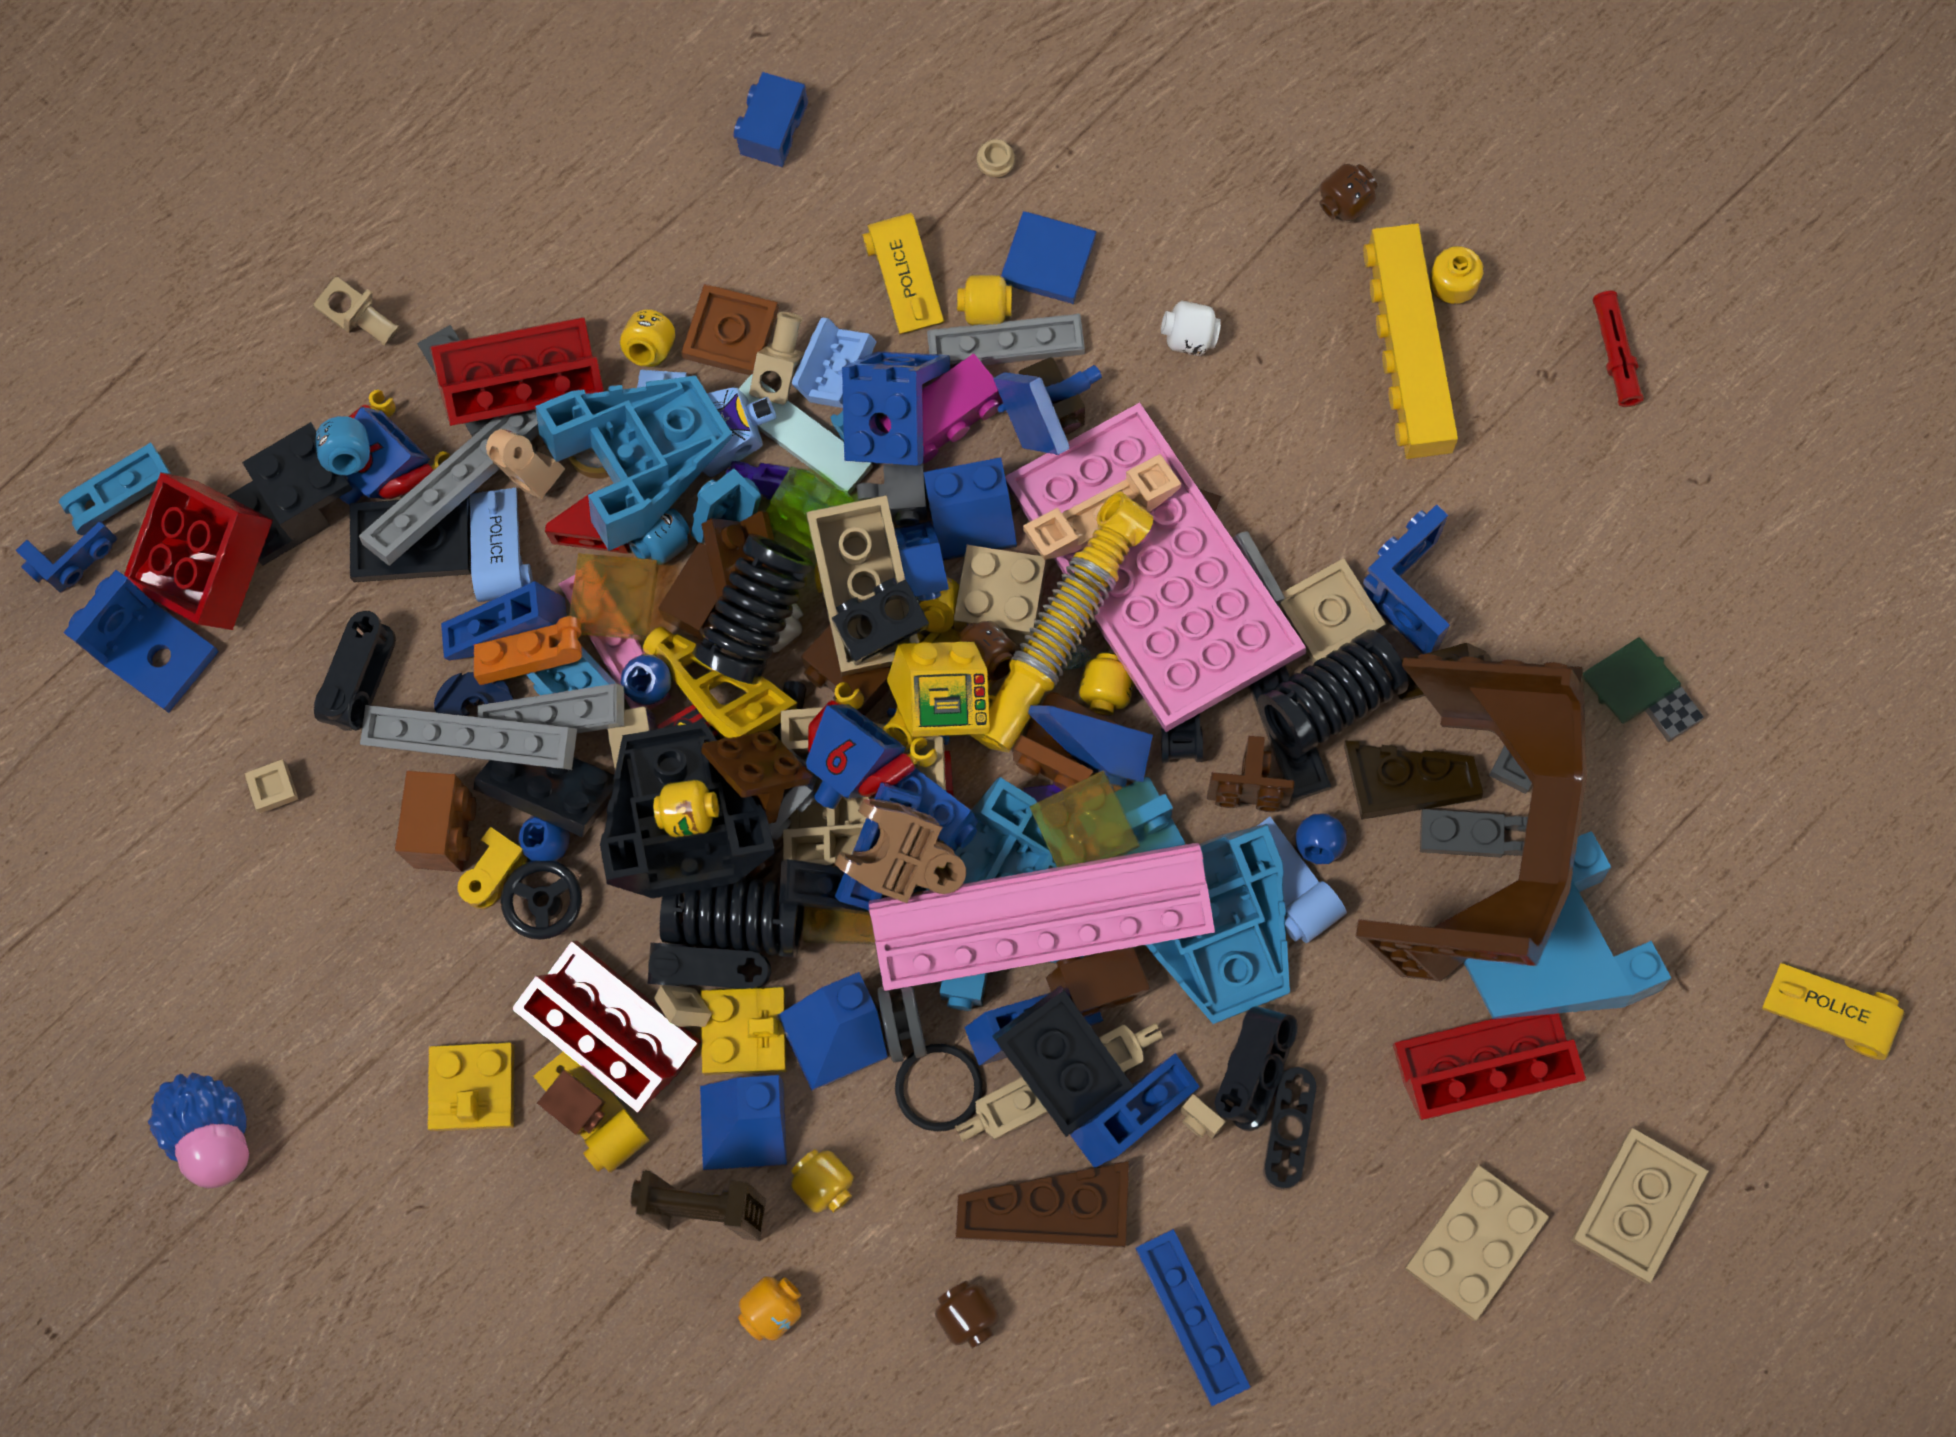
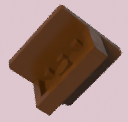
M759 511L741 522L711 518L701 524L717 599H727L723 596L722 589L725 585H733L729 581L730 573L732 571L741 572L736 568L735 562L737 558L745 557L754 561L753 558L744 554L742 550L748 535L757 534L774 541L767 512ZM762 564L763 566H765V567L771 569L772 571L776 572L777 574H781V573L775 571L774 569H772V568L766 566L765 564ZM765 583L766 585L770 586L771 588L776 589L774 586Z
M759 731L753 734L723 738L702 744L701 753L741 797L752 796L757 805H761L767 814L769 824L776 823L780 805L783 801L784 789L811 783L812 774L771 731Z
M1248 735L1243 754L1241 775L1212 772L1207 791V800H1214L1215 805L1224 808H1237L1240 803L1256 805V809L1260 811L1278 812L1280 807H1288L1295 781L1267 778L1270 772L1271 751L1264 750L1265 737Z

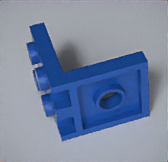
M877 351L843 366L844 461L915 466L922 464V384L950 370V355ZM878 412L886 414L891 421V429L888 433L880 431L875 424V417Z
M1435 505L1427 514L1423 510L1419 511L1406 525L1408 531L1399 540L1393 536L1379 549L1377 554L1380 557L1368 568L1367 571L1370 574L1363 581L1365 585L1363 589L1377 611L1422 654L1437 651L1440 648L1450 624L1400 576L1438 542L1448 518V514L1438 505Z
M117 570L110 577L103 579L99 583L93 598L84 608L74 613L69 621L68 628L63 632L95 660L168 713L219 652L215 646L156 605L131 580ZM162 649L170 650L171 657L169 662L162 667H154L152 659L155 653Z

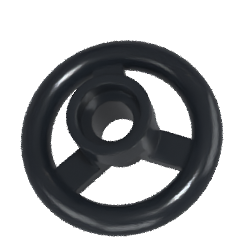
M533 860L521 865L508 877L501 894V909L508 925L518 934L536 940L550 939L569 929L577 919L582 905V890L577 877L568 867L553 860ZM540 871L551 872L560 877L559 880L550 886H542L535 889L521 883L528 875ZM569 890L570 903L567 912L558 922L549 926V920L557 917L562 910L563 903L560 895ZM514 894L528 901L529 910L536 917V927L527 925L517 916L513 906ZM548 895V903L543 907H538V898Z

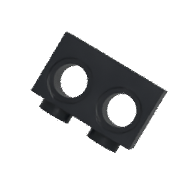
M895 578L889 579L872 589L875 594L874 596L862 602L859 601L858 597H855L835 608L838 614L832 617V623L854 665L928 628L929 622L906 579L899 583L896 582ZM893 599L904 601L909 608L906 617L900 620L888 617L885 613V606L889 601ZM856 618L868 620L872 626L870 635L864 639L852 637L848 632V626L852 620Z

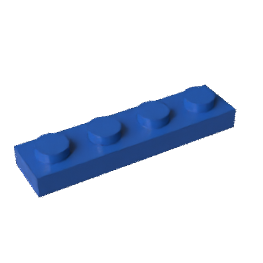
M1175 1230L1166 1232L1136 1247L1135 1250L1210 1406L1212 1407L1251 1388Z

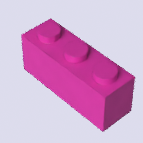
M974 353L922 389L923 464L933 459L938 453V448L948 441L956 442L965 436L970 429L969 426L980 418L986 420L992 417L998 411V406L1003 403L993 380L994 377ZM887 415L880 419L881 431L884 433H888L891 429V421Z

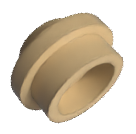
M998 139L986 142L977 154L979 169L990 177L1005 176L1012 170L1015 163L1013 149L1007 143Z

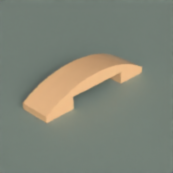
M1158 454L1126 471V479L1063 513H1061L1059 508H1056L1023 525V530L1044 560L1064 556L1088 546L1089 539L1093 538L1094 531L1098 529L1096 519L1100 508L1116 492H1123L1147 512H1151L1179 490L1181 482L1161 454Z

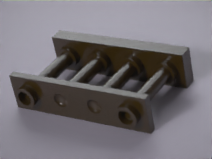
M642 1170L641 1181L635 1180L633 1183L631 1207H637V1216L661 1230H669L671 1216L724 1222V1226L741 1238L761 1241L766 1198L748 1182L730 1180L729 1191L722 1190L720 1195L678 1190L652 1171Z

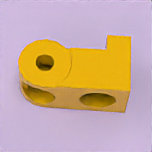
M492 827L487 830L481 839L488 846V849L474 869L466 871L458 881L457 890L459 896L466 903L477 909H486L493 906L500 898L503 886L511 873L528 860L520 846Z

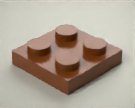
M704 284L681 352L683 359L750 376L754 371L757 352L768 344L779 311L778 302Z

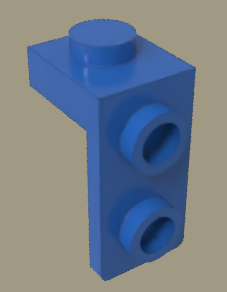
M98 522L54 564L28 540L15 551L26 560L21 567L37 583L45 579L61 593L67 587L75 585L81 579L83 572L95 560L106 556L111 550L112 544L117 540V537L102 522Z
M915 768L912 773L894 785L895 787L917 793L922 797L917 811L932 816L941 825L942 829L937 838L938 841L947 844L954 852L958 847L964 848L972 841L977 832L975 826L979 823L973 812Z

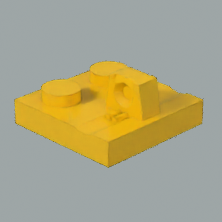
M784 987L701 991V998L712 1013L706 1026L702 1027L703 1075L787 1072L786 1034L777 1017L778 1014L785 1010Z
M512 1043L429 1046L428 1130L452 1131L514 1128V1045Z

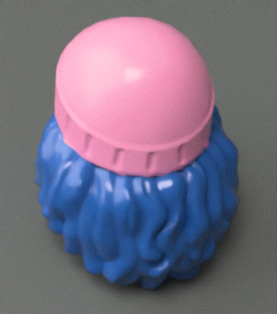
M193 1072L187 1078L184 1074H178L173 1082H165L160 1085L159 1091L154 1095V1103L151 1105L152 1114L148 1120V1124L151 1126L150 1131L157 1139L159 1147L165 1150L166 1155L171 1160L178 1162L181 1173L190 1182L204 1188H218L234 1181L247 1166L249 1150L244 1137L247 1118L243 1109L242 1099L237 1095V1092L233 1091V1088L224 1087L221 1080L214 1081L211 1076H202Z

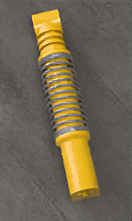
M1116 492L1110 496L1100 508L1096 519L1098 529L1094 531L1093 538L1089 539L1088 546L1083 551L1075 553L1073 558H1071V561H1069L1070 566L1066 567L1069 574H1061L1064 582H1057L1059 589L1052 590L1055 597H1048L1050 605H1043L1046 613H1038L1041 620H1034L1037 628H1029L1032 636H1025V640L1028 643H1020L1023 651H1015L1014 657H1012L1009 663L1010 673L996 696L988 695L990 722L988 734H970V736L987 748L1006 753L1011 751L1031 717L1028 714L1030 705L1037 706L1045 692L1052 691L1055 685H1057L1059 681L1058 676L1063 675L1062 669L1067 668L1066 661L1072 660L1071 653L1077 651L1076 645L1081 644L1080 638L1086 637L1085 630L1090 629V622L1095 621L1094 615L1099 614V607L1104 606V599L1109 598L1108 592L1113 591L1114 586H1116L1119 579L1117 572L1119 570L1118 564L1123 563L1124 556H1127L1129 553V548L1139 544L1150 531L1153 524V516L1123 492ZM1098 591L1104 592L1105 596H1101Z

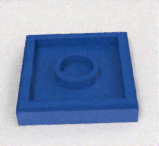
M1023 211L1001 276L1005 279L1006 285H1012V287L1074 304L1096 238V231Z
M1003 372L993 378L1023 449L1055 455L1070 449L1042 378Z

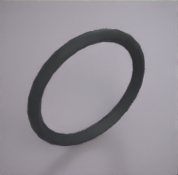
M930 1044L926 1046L927 1054L935 1052L952 1054L961 1059L971 1071L974 1080V1094L969 1107L956 1119L944 1123L926 1121L918 1117L910 1109L904 1096L903 1084L909 1068L919 1059L916 1058L915 1052L905 1059L897 1072L895 1096L898 1106L905 1117L916 1126L934 1132L948 1131L954 1129L956 1125L958 1126L969 1120L976 1112L975 1101L981 1099L983 1093L982 1077L974 1060L963 1050L947 1044Z

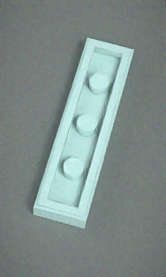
M753 374L739 388L747 397L749 404L760 400V398L752 397L749 394ZM761 381L762 386H763L767 391H769V392H776V391H774L772 388H770L768 385H766L764 382ZM787 401L784 405L771 402L776 413V419L757 426L758 430L849 496L857 487V484L873 468L872 463L844 461V442L791 402Z

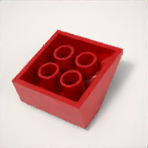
M161 472L124 576L131 580L147 597L198 625L233 630L273 520L197 480Z

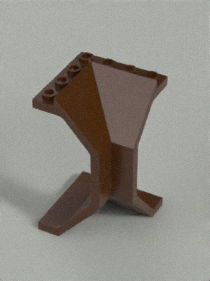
M1420 654L1418 659L1403 658L1402 666L1441 715L1440 725L1442 727L1486 730L1495 733L1532 782L1533 789L1519 879L1435 927L1358 919L1356 937L1400 977L1441 982L1467 958L1537 966L1571 887L1587 781L1583 667L1566 666L1556 662L1529 664L1511 659L1502 660L1501 662L1483 661L1475 657H1461L1457 661H1445L1441 657L1432 654Z

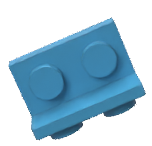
M1144 777L1143 782H1134L1126 786V788H1122L1078 811V818L1101 859L1185 845L1184 839L1171 818L1173 807L1166 794L1159 796L1149 777Z

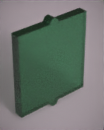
M1640 637L1583 672V679L1598 695V702L1606 704L1622 724L1681 687L1680 681L1664 665V658L1661 656L1657 657Z

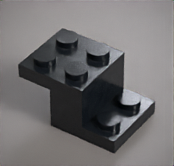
M311 422L243 461L242 463L253 481L227 495L273 520L258 560L262 566L330 527L331 525L321 508L353 490L344 475L334 474L321 466L317 458V430Z

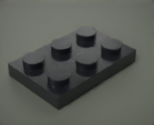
M468 497L390 566L362 545L359 535L399 500L350 503V578L353 582L471 574L470 499Z
M574 757L572 770L489 760L475 777L473 790L583 837L606 808L609 800H611L614 774Z
M1061 985L992 1035L1066 1137L1134 1087Z

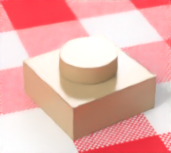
M283 759L244 773L255 809L260 814L299 800L288 765Z
M661 985L654 998L669 1023L679 1027L687 1025L705 1027L712 1014L694 988Z
M1194 1094L1186 1101L1180 1111L1186 1116L1182 1122L1200 1138L1206 1133L1213 1139L1226 1122Z

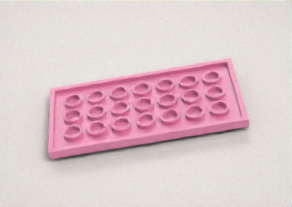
M1141 403L1130 407L1068 441L1070 449L1059 455L1046 453L1005 476L1008 489L1030 522L1056 508H1059L1061 513L1122 482L1126 479V471L1158 454H1161L1181 482L1179 490L1149 512L1153 516V524L1150 531L1139 544L1129 548V553L1127 556H1124L1123 563L1118 564L1119 570L1117 572L1119 579L1116 586H1114L1113 591L1108 592L1109 598L1104 599V606L1099 607V614L1094 615V622L1165 732L1306 654V646ZM1083 549L1054 558L1063 574H1069L1066 570V567L1070 566L1069 561H1071L1075 553L1081 552ZM1098 591L1101 596H1105L1104 592Z

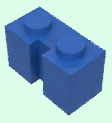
M762 72L758 84H752L748 92V108L745 116H740L735 124L734 138L737 139L740 155L783 167L793 142L792 136L795 128L799 127L808 105L805 84Z

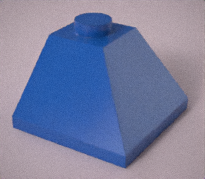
M860 972L821 987L777 1016L811 1091L883 1061L888 1057L878 1012Z
M779 1075L739 1077L700 1086L704 1171L787 1165L784 1082Z

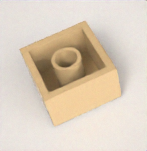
M967 545L954 615L955 630L960 633L963 628L971 623L992 621L1015 644H1027L1025 636H1032L1029 628H1037L1034 620H1038L1039 617L1038 613L1040 612L1046 576V560L1038 555Z

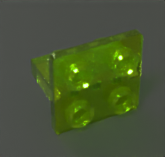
M791 466L773 495L766 512L769 515L772 528L814 551L806 512L856 501L846 491L838 488L833 489L818 481V478L813 473Z

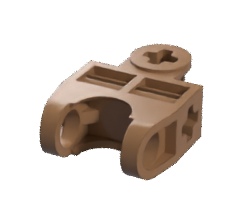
M863 799L858 811L863 816L878 823V828H880L879 840L873 848L864 852L853 851V854L839 852L834 862L838 868L869 889L908 903L916 885L939 894H949L960 888L966 877V867L963 861L947 844L937 841L942 827L932 816L899 803L877 799Z

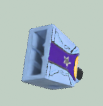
M732 387L707 393L732 432V439L702 472L710 478L729 468L732 461H740L762 447L763 442L757 426L776 419L774 407L768 397L749 404L747 397L738 388Z

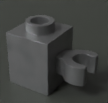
M923 463L918 466L883 465L884 484H857L858 501L887 495L893 523L896 522L899 526H913L921 520H928Z

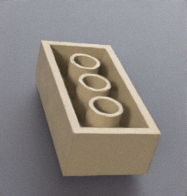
M887 495L806 512L841 676L891 666L898 644L919 643L917 634L854 665L832 623V617L838 614L835 608L855 597H858L859 601L862 602L874 596L875 594L872 589L889 579L895 578L897 583L905 580ZM893 599L885 606V613L894 620L903 619L909 612L907 604L900 599ZM856 618L848 626L849 634L856 639H864L872 631L870 622L864 618Z

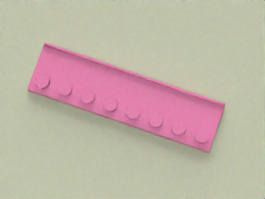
M1199 843L966 883L949 894H939L932 890L915 892L911 894L908 903L891 897L869 901V911L884 991L1215 933L1204 873L1203 856Z

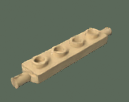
M1153 1023L1151 1026L1135 1034L1125 1025H1122L1100 1036L1099 1039L1122 1071L1126 1073L1143 1064L1142 1048L1163 1039L1161 1031H1158L1159 1027L1157 1024ZM1021 1077L975 1101L977 1116L958 1126L956 1125L955 1128L963 1142L984 1130L994 1140H997L1048 1112Z

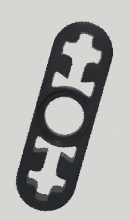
M1293 1067L1286 1070L1276 1090L1263 1175L1266 1182L1277 1190L1291 1189L1299 1182L1303 1173L1317 1086L1314 1076L1308 1070L1301 1067ZM1295 1077L1302 1078V1085L1308 1087V1092L1300 1094L1297 1107H1306L1305 1114L1297 1109H1280L1281 1102L1288 1106L1291 1103L1292 1090L1285 1088V1083H1292ZM1293 1117L1300 1122L1302 1133L1298 1139L1290 1141L1280 1136L1278 1123L1281 1119ZM1274 1143L1286 1149L1299 1148L1298 1155L1292 1152L1289 1154L1288 1167L1294 1169V1175H1288L1285 1182L1279 1181L1278 1173L1271 1171L1272 1165L1280 1163L1283 1151H1274Z

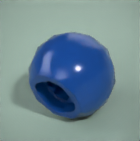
M642 654L636 656L622 670L621 685L624 686V693L638 704L652 705L658 703L671 689L672 675L666 663L654 655Z
M1327 813L1312 814L1300 823L1295 833L1296 848L1304 859L1315 864L1332 863L1341 857L1347 846L1346 829L1339 819Z
M531 816L524 822L519 831L518 844L523 849V854L531 861H557L563 857L569 847L570 832L535 816Z

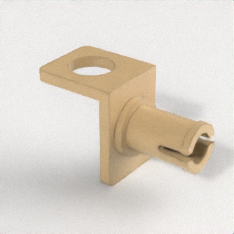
M335 277L314 302L315 309L349 333L353 327L359 325L384 346L392 340L399 329L397 324L392 323L372 308V292L367 289L361 295L338 277ZM342 292L350 297L351 307L348 311L336 313L329 307L328 300L334 293Z
M779 312L777 314L778 319L773 344H769L757 352L749 391L752 397L760 399L768 397L771 402L781 405L786 404L788 401L794 368L800 364L805 353L795 350L802 317L789 312ZM774 371L779 374L782 380V386L779 391L769 392L762 386L761 377L764 372Z

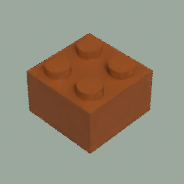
M406 771L395 852L414 869L462 872L463 861L469 860L471 838L467 836L468 823L475 819L477 803L476 798L472 797V793L455 774Z

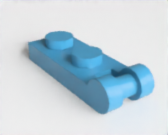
M149 443L63 495L59 500V504L66 514H71L73 518L72 525L77 534L85 535L98 522H103L154 491L161 472L171 474L157 449L152 443ZM93 499L96 505L86 510L84 507L86 502Z

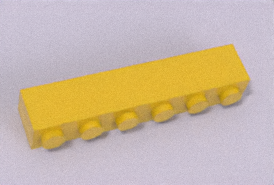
M1419 224L1372 229L1369 244H1364L1363 254L1366 268L1372 267L1374 279L1370 280L1372 303L1378 302L1380 315H1376L1377 335L1379 338H1384L1386 350L1382 352L1383 369L1385 374H1391L1393 386L1389 387V403L1391 410H1397L1399 423L1395 424L1398 447L1404 446L1406 459L1451 454L1456 446L1458 436Z

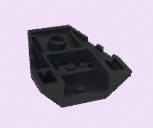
M704 721L622 735L613 778V792L607 807V821L600 841L607 885L652 899L729 885L738 882L775 853L767 814L761 805H757L752 796L741 797L701 753L703 743L716 741V738ZM691 780L702 781L709 793L715 792L719 803L718 817L713 818L710 829L704 834L671 837L665 829H660L656 823L654 816L655 797L660 796L661 790L667 784Z

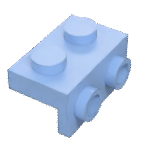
M822 317L796 369L792 385L811 403L843 408L842 367L870 355L877 341L868 333L839 329L829 318Z

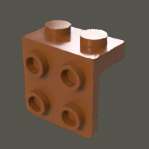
M1056 692L1049 693L1042 706H1053L1117 724L1115 721L1093 710H1089ZM1035 720L1031 724L1026 736L1019 735L1012 748L1013 761L1017 762L1016 765L1020 769L1035 776L1041 774L1053 780V784L1056 787L1070 794L1077 792L1086 796L1097 775L1093 773V770L1079 764Z

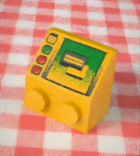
M975 642L898 644L887 682L910 736L988 734L990 722L987 668Z

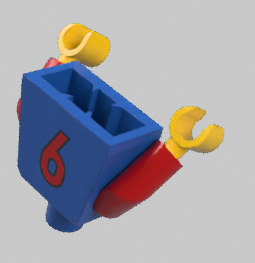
M374 390L370 393V405L363 404L348 416L357 419L364 425L368 433L370 447L369 461L365 467L356 473L345 475L353 490L339 498L349 505L350 503H357L363 494L370 498L389 500L406 495L450 457L448 452H439L435 456L434 465L430 466L427 464L430 458L389 419L394 414L396 406L393 398H389L385 403L380 404L385 399L381 390Z
M846 682L836 685L834 694L837 699L835 701L830 700L808 726L809 755L806 760L807 769L823 780L814 795V799L822 806L830 809L837 807L842 796L848 799L872 797L876 795L881 782L894 786L915 770V764L921 767H928L934 764L937 759L936 749L930 750L926 755H918L919 750L928 744L927 740L923 737L914 739L910 746L911 753L908 755L904 754L903 752L906 749L904 745L857 711L864 702V696L860 689H856L851 696L847 697L851 692V688Z

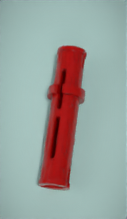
M1612 290L1596 294L1592 301L1595 305L1609 360L1606 369L1608 375L1613 377L1619 406L1630 407L1641 403L1644 399L1636 374V370L1639 367L1638 361L1631 354L1617 299V292Z

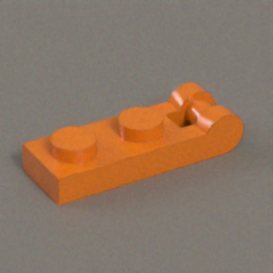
M567 616L559 619L555 625L474 644V678L479 685H484L579 661L582 657V645L578 641L582 633L581 621L576 617Z

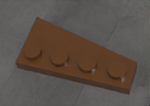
M1129 1161L1095 1169L1080 1170L1065 1175L1035 1179L1034 1181L1014 1185L1010 1184L959 1194L956 1239L1125 1248Z

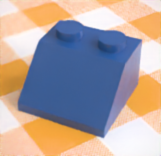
M1001 457L923 472L932 524L940 544L943 560L965 557L967 545L998 550L1017 547L1009 493Z

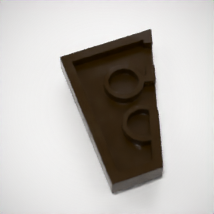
M1345 740L1344 749L1361 820L1482 800L1483 790L1474 756L1428 750L1417 753L1397 750L1396 746L1382 745L1381 748L1359 745L1357 741Z

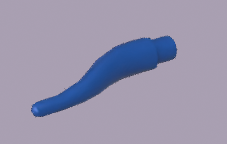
M1093 365L1083 372L1078 371L1068 379L1045 388L1051 402L1061 401L1090 389V385L1100 380L1102 375L1099 369ZM1004 403L998 406L997 410L1000 413L1006 411Z

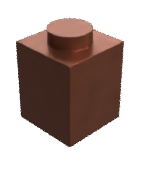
M566 1070L561 1072L537 1102L540 1107L575 1135H580L583 1130L590 1134L605 1116V1113L600 1109L606 1102Z

